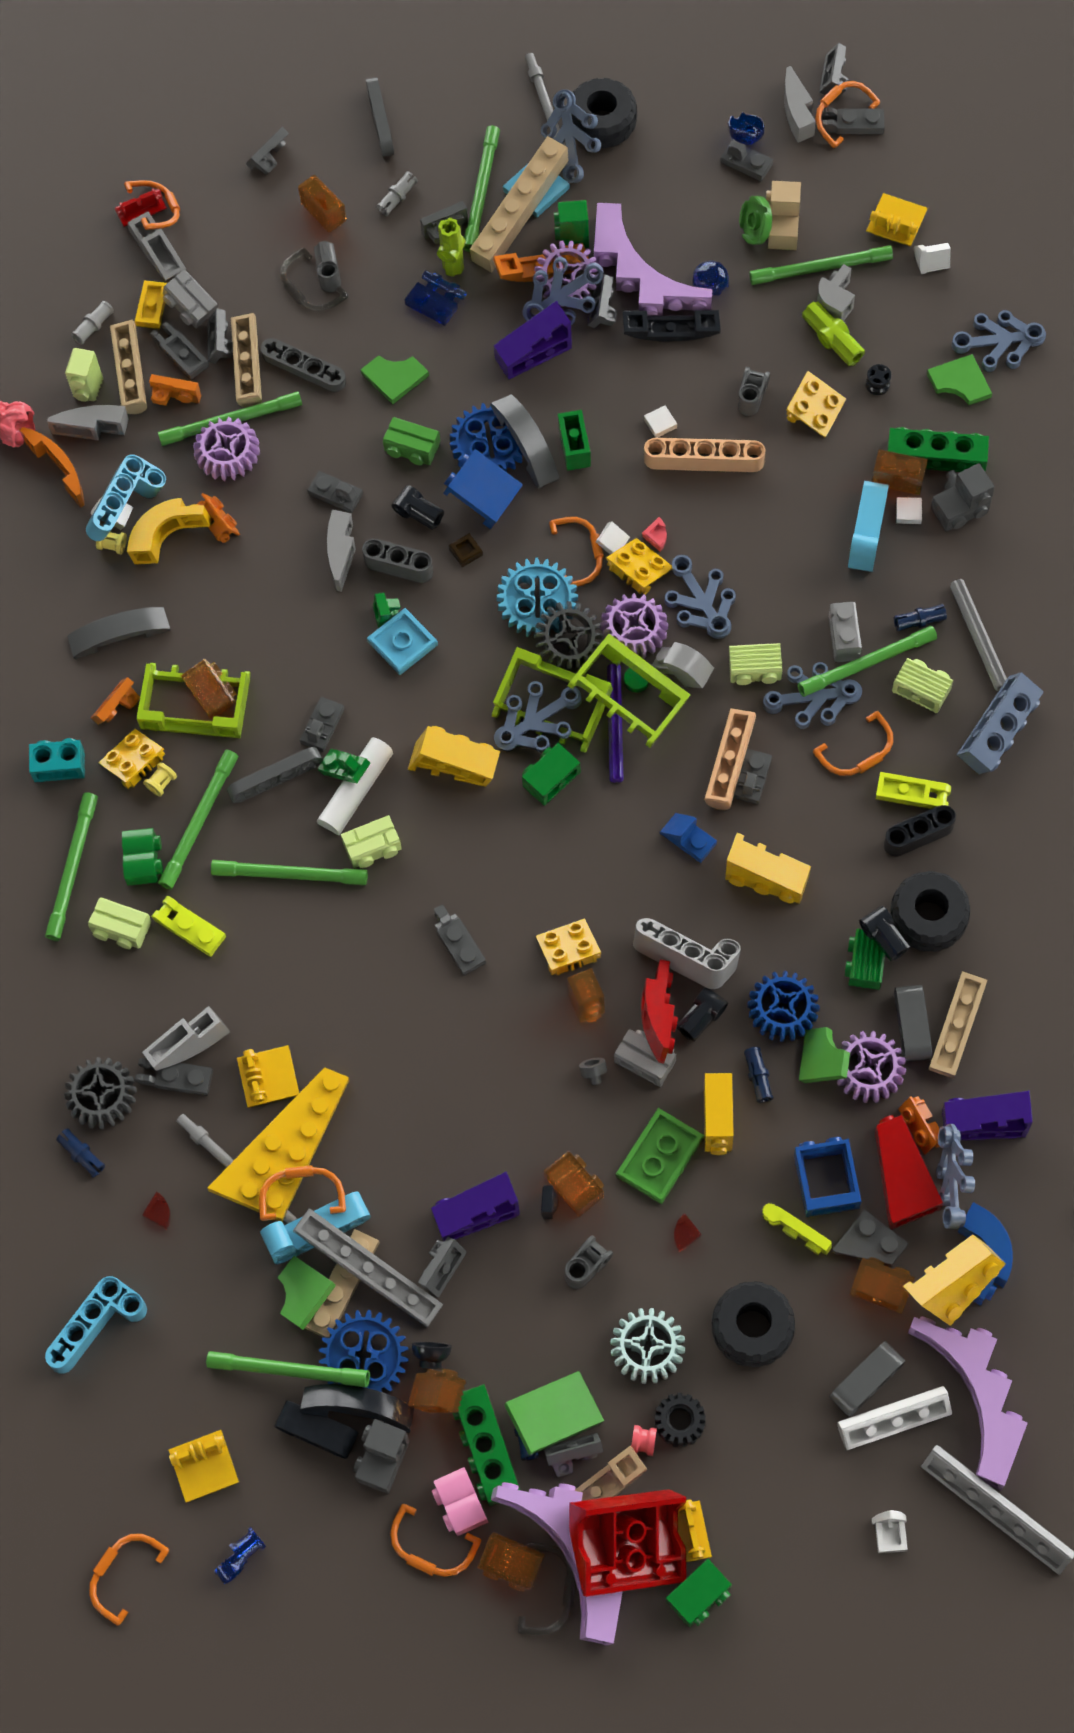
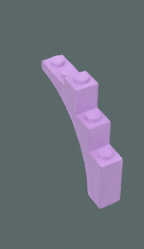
M597 203L594 257L596 261L594 263H598L603 267L617 266L616 291H639V311H647V316H663V309H670L672 311L711 310L712 289L685 285L658 273L645 263L631 245L622 222L621 204Z
M914 1317L908 1333L928 1343L942 1354L960 1374L969 1389L978 1413L981 1432L980 1460L976 1475L989 1486L1002 1490L1018 1451L1027 1422L1022 1421L1023 1417L1017 1413L1006 1411L1005 1414L1001 1412L1012 1380L1007 1379V1375L999 1370L992 1369L991 1372L986 1370L997 1339L992 1337L991 1332L982 1328H976V1330L971 1328L967 1338H965L960 1331L954 1328L947 1327L945 1330L935 1326L936 1322L929 1318L920 1317L918 1319Z
M503 1482L501 1486L493 1488L492 1501L510 1506L530 1517L552 1537L562 1550L573 1571L579 1591L581 1607L580 1640L603 1645L613 1644L622 1592L588 1597L583 1596L569 1532V1502L582 1501L583 1493L575 1491L576 1487L569 1484H559L558 1487L550 1489L548 1497L545 1491L529 1489V1492L518 1490L519 1486L512 1483Z

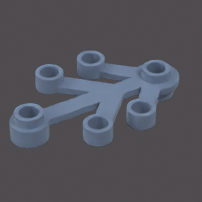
M563 89L558 91L553 97L555 109L548 121L542 125L541 134L543 137L548 136L550 138L556 135L554 140L561 144L565 141L566 147H568L569 161L563 169V178L569 183H578L582 180L584 171L578 165L575 138L585 146L588 152L594 153L600 150L601 142L597 138H591L573 124L572 114L582 121V125L585 128L590 129L597 126L598 118L594 114H587L577 106L573 92ZM565 98H567L566 106L564 105ZM562 117L563 125L557 133L556 124ZM589 117H591L592 123L590 125H588L587 122ZM548 127L551 128V132L549 135L547 134ZM592 141L595 142L594 149L591 148ZM575 170H577L576 178L574 177Z
M563 257L556 258L553 262L554 275L550 296L542 300L543 286L548 281V275L543 270L535 272L532 300L524 305L522 311L525 320L528 321L537 315L531 312L532 308H537L540 313L556 300L561 306L582 309L585 313L592 312L596 304L594 298L586 296L580 299L570 297L569 295L587 283L592 285L598 284L604 274L602 266L598 263L588 264L582 275L561 288L563 274L567 270L568 262ZM562 262L565 267L559 269L556 263ZM593 268L597 269L598 274L592 275L590 270ZM542 275L545 280L539 282L536 277ZM584 302H591L592 307L586 308ZM571 309L564 310L565 314L572 316L571 325L574 324L576 319L575 312Z
M1003 310L998 314V324L991 321L986 314L979 313L974 317L973 326L977 330L986 329L994 335L971 337L967 332H957L952 339V348L956 353L964 354L970 348L997 345L982 361V368L987 372H992L996 369L997 361L1012 343L1021 342L1014 352H1010L1007 355L1006 365L1011 369H1016L1020 366L1023 355L1031 346H1039L1045 341L1046 332L1041 324L1030 323L1026 325L1007 310ZM1002 317H1007L1009 320L1005 321V320H1002L1001 318H1002ZM983 320L985 323H978L977 321ZM1011 326L1018 332L1010 333L1002 327ZM1015 358L1017 362H1012L1010 359ZM991 361L993 365H988L986 362Z
M686 555L676 556L672 561V572L676 576L682 577L694 598L680 595L678 592L671 590L665 594L664 601L666 606L674 608L680 605L703 611L707 617L691 615L689 611L682 610L677 614V624L683 628L690 625L705 628L707 633L716 639L728 636L731 631V622L727 616L730 606L736 600L735 591L726 588L721 592V605L718 613L712 607L717 588L723 582V572L720 569H712L709 572V583L704 594L691 573V559ZM683 566L686 570H678L677 568ZM718 575L720 576V578L718 580L712 579V576ZM725 595H731L732 598H731V599H725L724 596H725ZM675 597L676 600L672 602L668 598ZM683 616L689 618L687 621L680 620V618ZM720 625L723 629L717 630L714 627Z
M823 662L814 664L812 675H821L816 672L818 668L823 669L824 673L828 672L827 665ZM797 665L789 667L787 671V678L792 683H799L809 679L803 674L802 668ZM796 671L799 673V676L794 677L790 673ZM847 679L830 684L834 688L822 689L806 697H803L800 692L781 695L779 692L770 691L763 698V708L770 714H776L782 710L783 705L811 702L804 711L798 712L795 717L796 726L800 729H805L810 725L812 717L826 700L836 699L830 708L822 710L820 716L822 724L830 726L834 724L836 716L846 704H853L859 701L862 696V688L857 681ZM850 688L853 689L854 692L847 693L845 689ZM776 698L778 699V701L776 703H772L769 701V699ZM830 714L833 718L827 720L824 718V715ZM804 717L807 719V722L801 723L798 719Z
M531 682L528 686L529 700L525 718L517 726H515L517 712L522 708V700L517 695L509 696L506 701L508 712L505 725L500 727L494 735L496 746L503 751H510L517 746L536 749L541 753L550 747L549 739L544 735L536 738L522 736L529 730L557 735L561 739L568 738L571 735L569 723L563 721L553 724L543 721L565 707L568 709L579 707L582 702L580 691L576 687L574 689L567 687L562 691L559 699L537 712L539 699L543 695L544 689L540 682ZM538 686L540 691L533 693L531 692L532 688ZM569 693L576 695L572 700L567 699L566 696ZM517 700L519 704L516 707H512L510 702ZM567 727L568 731L565 734H561L559 729ZM510 734L511 739L504 741L502 740L503 735ZM544 740L547 744L541 748L537 746L538 742Z
M954 1124L941 1126L938 1132V1144L940 1148H943L940 1162L937 1165L936 1174L938 1179H944L939 1195L943 1201L942 1206H947L943 1212V1224L946 1229H959L966 1222L965 1211L959 1208L958 1184L962 1193H973L975 1189L974 1177L965 1176L959 1166L972 1165L973 1151L962 1147L960 1144V1131L957 1130Z

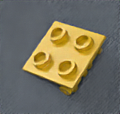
M883 193L876 210L872 211L869 220L871 221L866 232L911 247L928 208Z
M807 371L786 409L787 420L792 423L801 420L825 438L846 398Z
M637 538L606 557L607 565L610 567L609 570L619 576L621 580H626V584H632L631 587L639 594L643 593L646 595L651 590L649 586L651 583L672 570L671 564Z
M134 729L98 763L121 779V783L129 789L130 787L134 788L142 779L139 774L143 777L147 776L143 769L145 768L151 772L152 768L163 761L162 757L165 753L163 752V747L137 729Z
M585 919L536 936L548 962L551 975L556 974L559 976L569 971L568 966H570L572 971L575 970L574 963H577L578 967L581 968V961L583 965H587L592 962L595 963L598 958H601V951Z
M289 1045L254 1053L253 1049L243 1051L244 1056L237 1057L248 1108L294 1097L299 1094Z
M222 1430L169 1449V1458L172 1466H174L186 1503L239 1483Z

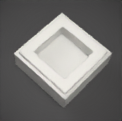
M666 405L644 415V421L655 438L677 428V423Z
M897 497L896 524H921L922 498Z
M611 521L607 523L596 543L611 555L625 546L630 536Z

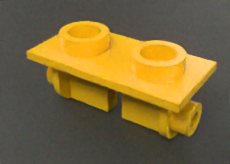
M686 1500V1503L678 1510V1533L686 1547V1562L710 1558L712 1555L700 1500L694 1502Z

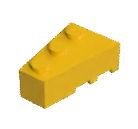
M427 726L415 743L408 770L416 771L417 767L432 770L431 775L439 776L440 772L455 775L454 780L486 787L493 779L500 751L495 750L493 746L486 743L478 744L472 742L464 735L447 733L441 727Z
M737 833L727 858L725 879L729 880L732 885L738 887L747 886L753 888L759 894H772L778 896L780 900L786 903L796 902L800 904L810 876L811 866L783 853L779 856L773 855L765 851L766 845L758 843L756 847L743 841L744 835Z
M971 1235L945 1255L947 1259L937 1267L929 1266L925 1269L926 1275L914 1284L909 1281L903 1286L922 1307L950 1326L1006 1265L988 1245L974 1235Z

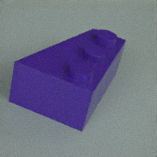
M556 300L494 345V357L508 380L572 349L571 321Z
M1030 1090L970 1099H949L948 1102H944L942 1108L943 1126L954 1124L957 1130L960 1131L961 1140L1026 1138L1033 1123Z
M507 1171L452 1198L441 1199L435 1203V1206L431 1207L442 1241H445L447 1237L456 1240L520 1216L518 1199Z

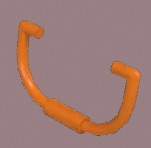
M847 81L840 85H835L820 100L821 104L816 110L815 121L818 131L832 148H837L844 139L839 136L834 141L825 131L821 116L823 109L827 108L842 93L843 89L847 87L861 89L873 101L868 107L869 109H875L880 104L878 97L860 82Z
M138 180L126 181L124 183L128 193L133 192L132 187L138 186L159 189L165 194L164 196L170 210L174 213L170 220L161 223L149 224L146 218H142L141 222L144 229H162L170 227L177 222L180 216V206L173 192L153 181Z
M564 517L551 520L549 525L552 535L557 534L556 525L566 523H578L589 530L596 567L588 577L572 581L570 585L574 584L579 587L592 582L599 575L602 569V559L604 558L603 548L596 543L600 535L596 533L593 525L579 517Z
M875 711L866 717V721L870 723L877 719L887 734V743L880 753L876 752L852 769L833 767L821 754L822 751L827 749L825 743L816 747L813 750V754L831 773L839 776H851L859 772L862 774L883 761V757L890 752L893 745V732L881 713Z
M313 1165L285 1168L284 1171L275 1173L268 1178L260 1190V1219L262 1221L276 1220V1213L266 1214V1192L270 1185L278 1179L284 1177L286 1179L314 1176V1174L324 1175L331 1179L338 1192L339 1206L330 1207V1214L346 1211L345 1192L342 1182L334 1173L324 1168H315Z
M401 1504L393 1520L390 1536L394 1550L398 1556L407 1561V1565L431 1576L435 1574L444 1577L457 1575L469 1566L481 1544V1539L468 1532L465 1539L473 1544L467 1557L455 1568H436L437 1565L413 1554L409 1555L398 1542L397 1532L405 1512L414 1516L417 1509L407 1504Z
M130 1534L120 1538L112 1547L107 1549L93 1570L94 1574L89 1587L93 1607L103 1617L115 1625H120L129 1612L122 1609L119 1615L115 1616L99 1603L96 1595L97 1582L117 1556V1551L124 1544L131 1541H143L159 1550L160 1554L156 1561L161 1564L169 1553V1549L147 1535Z

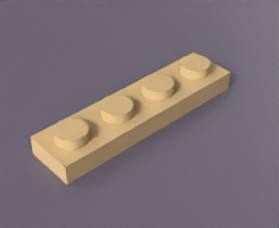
M962 971L929 1067L930 1071L953 1079L955 1078L987 983L986 979Z
M354 1229L350 1237L373 1254L380 1243L379 1240ZM336 1264L329 1277V1280L336 1285L305 1327V1329L326 1338L332 1336L327 1328L336 1329L335 1320L341 1319L360 1282L357 1277L339 1264Z

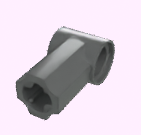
M327 241L319 242L314 247V254L320 286L326 292H334L341 286L334 243Z

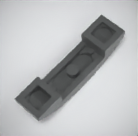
M512 394L492 402L490 406L501 426L506 424L528 462L526 469L537 489L557 481L559 475L549 447L538 426L524 406Z
M150 607L125 611L101 618L67 635L73 657L77 659L97 653V648L141 634H146L148 638L171 631L164 607Z

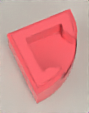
M658 517L642 532V537L660 552L666 544L667 531L665 523Z

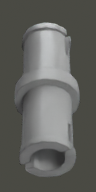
M406 171L405 175L396 185H392L388 189L389 193L377 204L376 207L379 211L387 205L382 212L383 215L388 216L399 202H403L406 199L405 195L417 184L418 180L415 176L407 182L413 175L411 172Z
M102 301L91 314H87L83 318L84 321L71 333L72 338L77 343L84 344L94 331L100 330L101 324L113 313L114 309L108 302Z

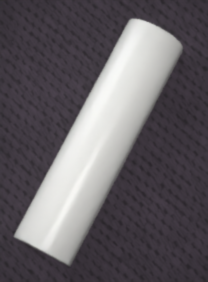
M374 737L370 739L360 757L367 758L371 764L357 784L342 781L317 819V824L337 835L341 834L393 755L389 745Z
M944 1386L841 1420L837 1422V1426L846 1450H850L952 1415L948 1392Z

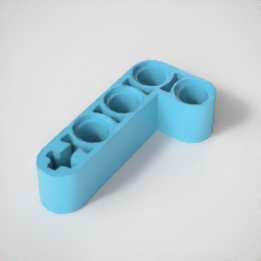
M126 456L116 470L86 526L88 537L94 541H102L107 537L133 491L146 498L155 497L166 482L164 472L139 456ZM100 520L104 521L102 526L99 525Z
M864 481L848 568L873 572L888 494V484Z
M359 1192L345 1195L346 1211L343 1213L330 1214V1207L339 1206L338 1199L314 1211L343 1233L365 1223L371 1217ZM302 1217L286 1225L282 1221H277L260 1231L275 1264L284 1263L292 1259L293 1256L296 1257L314 1248V1246L293 1232Z
M113 1276L101 1279L47 1349L45 1359L48 1365L57 1373L64 1374L69 1372L115 1312L131 1322L141 1321L147 1313V1306L142 1297ZM109 1287H118L117 1293L114 1296H105V1292ZM131 1302H139V1307L135 1312H127V1306ZM92 1309H101L100 1315L97 1318H88V1314ZM82 1330V1339L72 1342V1334L75 1331ZM67 1343L73 1350L70 1351L64 1345ZM56 1356H64L65 1359L63 1362L57 1361L55 1359Z

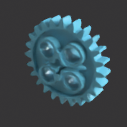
M535 558L534 564H530L529 560L525 559L524 567L517 562L516 571L509 568L507 571L509 577H501V582L504 585H498V592L500 594H497L496 600L501 602L498 604V611H504L502 619L510 618L508 622L509 628L516 624L517 633L525 629L526 637H529L531 631H535V633L542 631L535 627L536 623H544L540 617H535V578H539L540 615H548L544 608L547 606L555 608L559 602L565 609V603L571 601L572 609H574L575 602L578 601V594L574 593L577 590V585H570L573 577H565L566 568L558 571L557 562L551 567L548 566V559L543 564L539 563L538 558ZM521 583H527L531 587L528 589H521L518 585ZM546 583H552L556 587L553 589H547L543 585ZM522 606H527L531 609V611L528 613H523L519 610V608ZM566 616L567 619H573L571 616ZM559 618L554 619L550 626V629H553L556 633H559Z

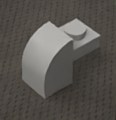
M844 264L838 272L834 271L829 280L824 277L821 278L817 302L835 319L840 318L843 321L853 310L855 295L845 290L850 283L852 269Z
M674 642L672 647H662L652 664L662 674L674 675L684 687L703 688L714 670V667L702 654L687 645Z

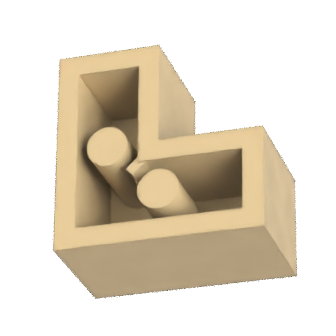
M772 181L771 191L767 190L766 200L769 202L772 211V228L767 238L768 249L797 250L801 182Z

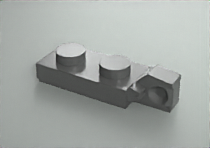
M443 904L435 908L434 915L439 921L435 925L437 934L463 976L486 964V959L461 919L456 914L450 916Z

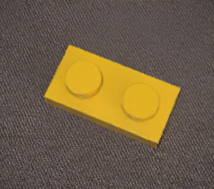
M144 280L135 317L136 326L160 329L165 307L164 295L162 293L167 283Z

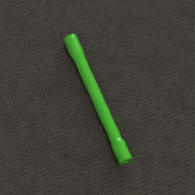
M493 125L486 128L483 154L468 226L465 230L464 238L466 243L463 250L470 252L471 246L480 233L479 227L500 135V129Z
M891 245L819 260L749 271L751 285H757L777 279L841 268L843 264L853 266L893 260V250Z
M297 391L277 397L274 400L209 419L159 431L158 435L162 446L196 434H201L202 427L209 428V421L214 424L218 423V418L224 422L229 416L232 422L237 418L242 422L273 412L302 406V401Z
M928 626L904 639L826 673L799 682L798 690L803 697H806L832 683L896 655L937 639V633L933 626Z
M231 750L224 751L172 859L168 862L158 881V884L162 887L172 890L182 871V866L226 778L230 775L239 757L235 752Z
M83 793L78 819L57 898L45 933V937L50 940L60 941L67 907L90 821L93 818L98 796L92 793Z
M212 860L211 875L267 877L341 882L354 885H367L368 870L328 869L238 863L225 860Z
M209 1351L206 1359L207 1368L241 1370L337 1382L343 1385L366 1388L370 1381V1372L368 1370L340 1369L236 1356L230 1353Z

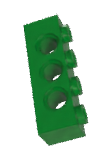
M890 428L886 466L962 472L979 463L983 470L986 471L989 436H983L979 433L959 434L954 431L935 432L930 429ZM914 445L917 448H910L909 446ZM938 447L942 450H935L933 448ZM962 449V450H965V451H967V452H964V453H963V452H960V451H958V450Z
M485 1384L454 1394L455 1403L451 1404L450 1407L455 1421L461 1420L464 1430L459 1431L463 1446H469L472 1456L468 1457L472 1474L478 1473L481 1483L476 1485L481 1501L487 1499L490 1507L499 1504L491 1500L493 1488L501 1486L503 1482L518 1485ZM478 1413L482 1415L483 1421L481 1424L472 1426L468 1423V1418L472 1414ZM482 1440H488L492 1443V1447L488 1452L482 1453L476 1449L477 1444ZM493 1466L501 1470L500 1476L494 1480L485 1476L487 1469Z

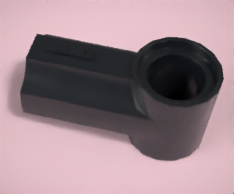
M409 485L405 486L391 505L393 510L401 517L406 519L411 517L432 530L438 527L444 516L443 509L424 499L417 489Z
M880 906L859 920L865 935L869 939L875 940L890 962L897 960L909 950L910 946L895 928L894 920L884 906Z
M705 987L696 997L693 1007L678 1023L677 1029L687 1039L695 1042L712 1020L716 1021L723 1014L728 1006V1002L711 989Z

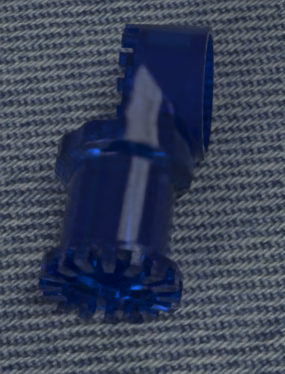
M251 1527L247 1529L248 1533L239 1541L229 1545L235 1554L225 1559V1562L221 1563L222 1566L218 1565V1568L214 1570L223 1584H227L237 1577L244 1569L243 1566L247 1563V1559L258 1549L266 1547Z

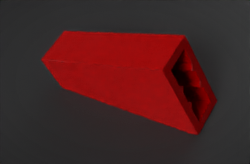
M893 1115L881 1119L876 1126L875 1137L888 1225L893 1230L941 1210L943 1201L903 1116L900 1115L894 1118Z

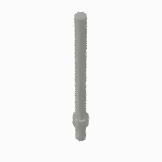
M528 53L525 56L529 67L528 74L531 82L535 84L548 121L553 108L543 82L544 75L541 67L537 65L534 54ZM557 123V124H556V128H557V133H558L559 130H560V128H559V125H558V123Z
M185 1114L178 1117L176 1122L190 1134V1138L197 1145L201 1144L226 1168L234 1161L208 1137L209 1133L202 1126H196ZM289 1210L283 1219L287 1224L297 1220Z

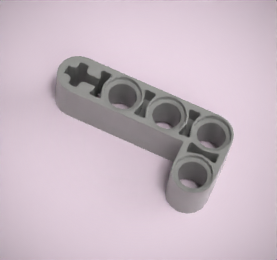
M644 918L636 923L633 940L635 950L657 962L660 959L670 961V969L706 988H720L737 969L741 946L735 940L723 939L710 950L653 919Z

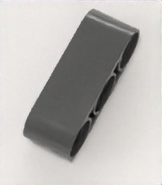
M369 539L362 546L365 565L371 570L419 583L428 582L433 576L432 559L426 552L379 539ZM371 553H379L377 556H370ZM396 559H402V560H403V561H401V562H399V563L393 562V561L396 560ZM420 565H425V566H427V567H425L424 569H418V568H417V567L420 566Z
M922 985L895 987V1005L902 1054L906 1060L905 1062L932 1059V1045Z
M884 1341L831 1393L829 1398L848 1417H851L906 1361Z

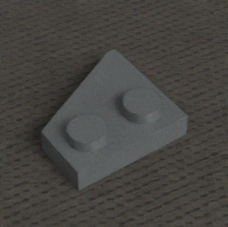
M864 1210L832 1249V1253L839 1256L842 1254L856 1257L857 1260L866 1262L874 1261L877 1264L891 1267L906 1249L908 1243Z

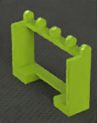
M610 634L605 637L567 685L570 689H574L576 685L580 686L590 693L586 698V701L589 703L595 697L610 709L606 715L609 718L616 713L631 724L627 729L630 734L635 728L648 738L645 745L649 748L659 738L690 696L688 692ZM601 654L617 666L623 662L659 689L661 693L658 697L673 707V710L656 731L583 677Z
M517 647L493 701L495 707L492 717L497 718L501 710L508 712V707L504 702L520 665L527 666L568 683L576 674L544 662L540 655ZM589 674L584 677L610 697L613 690L610 682ZM599 700L584 734L571 730V735L569 736L583 742L580 751L586 753L606 707ZM521 710L517 712L515 726L520 723L521 719L525 718L526 712ZM564 727L559 729L561 734H565L568 731ZM536 731V734H538V735H542V733H543V732H537V731ZM560 738L559 743L565 744L566 741H567V738H566V739H561V738Z
M156 663L146 664L137 713L140 729L241 738L251 676L250 671L241 672L240 678L228 677L227 669H222L221 676L203 675V667H197L196 674L178 673V665H172L171 672L156 670ZM154 679L239 687L234 718L214 716L213 721L170 718L165 717L164 712L149 711Z

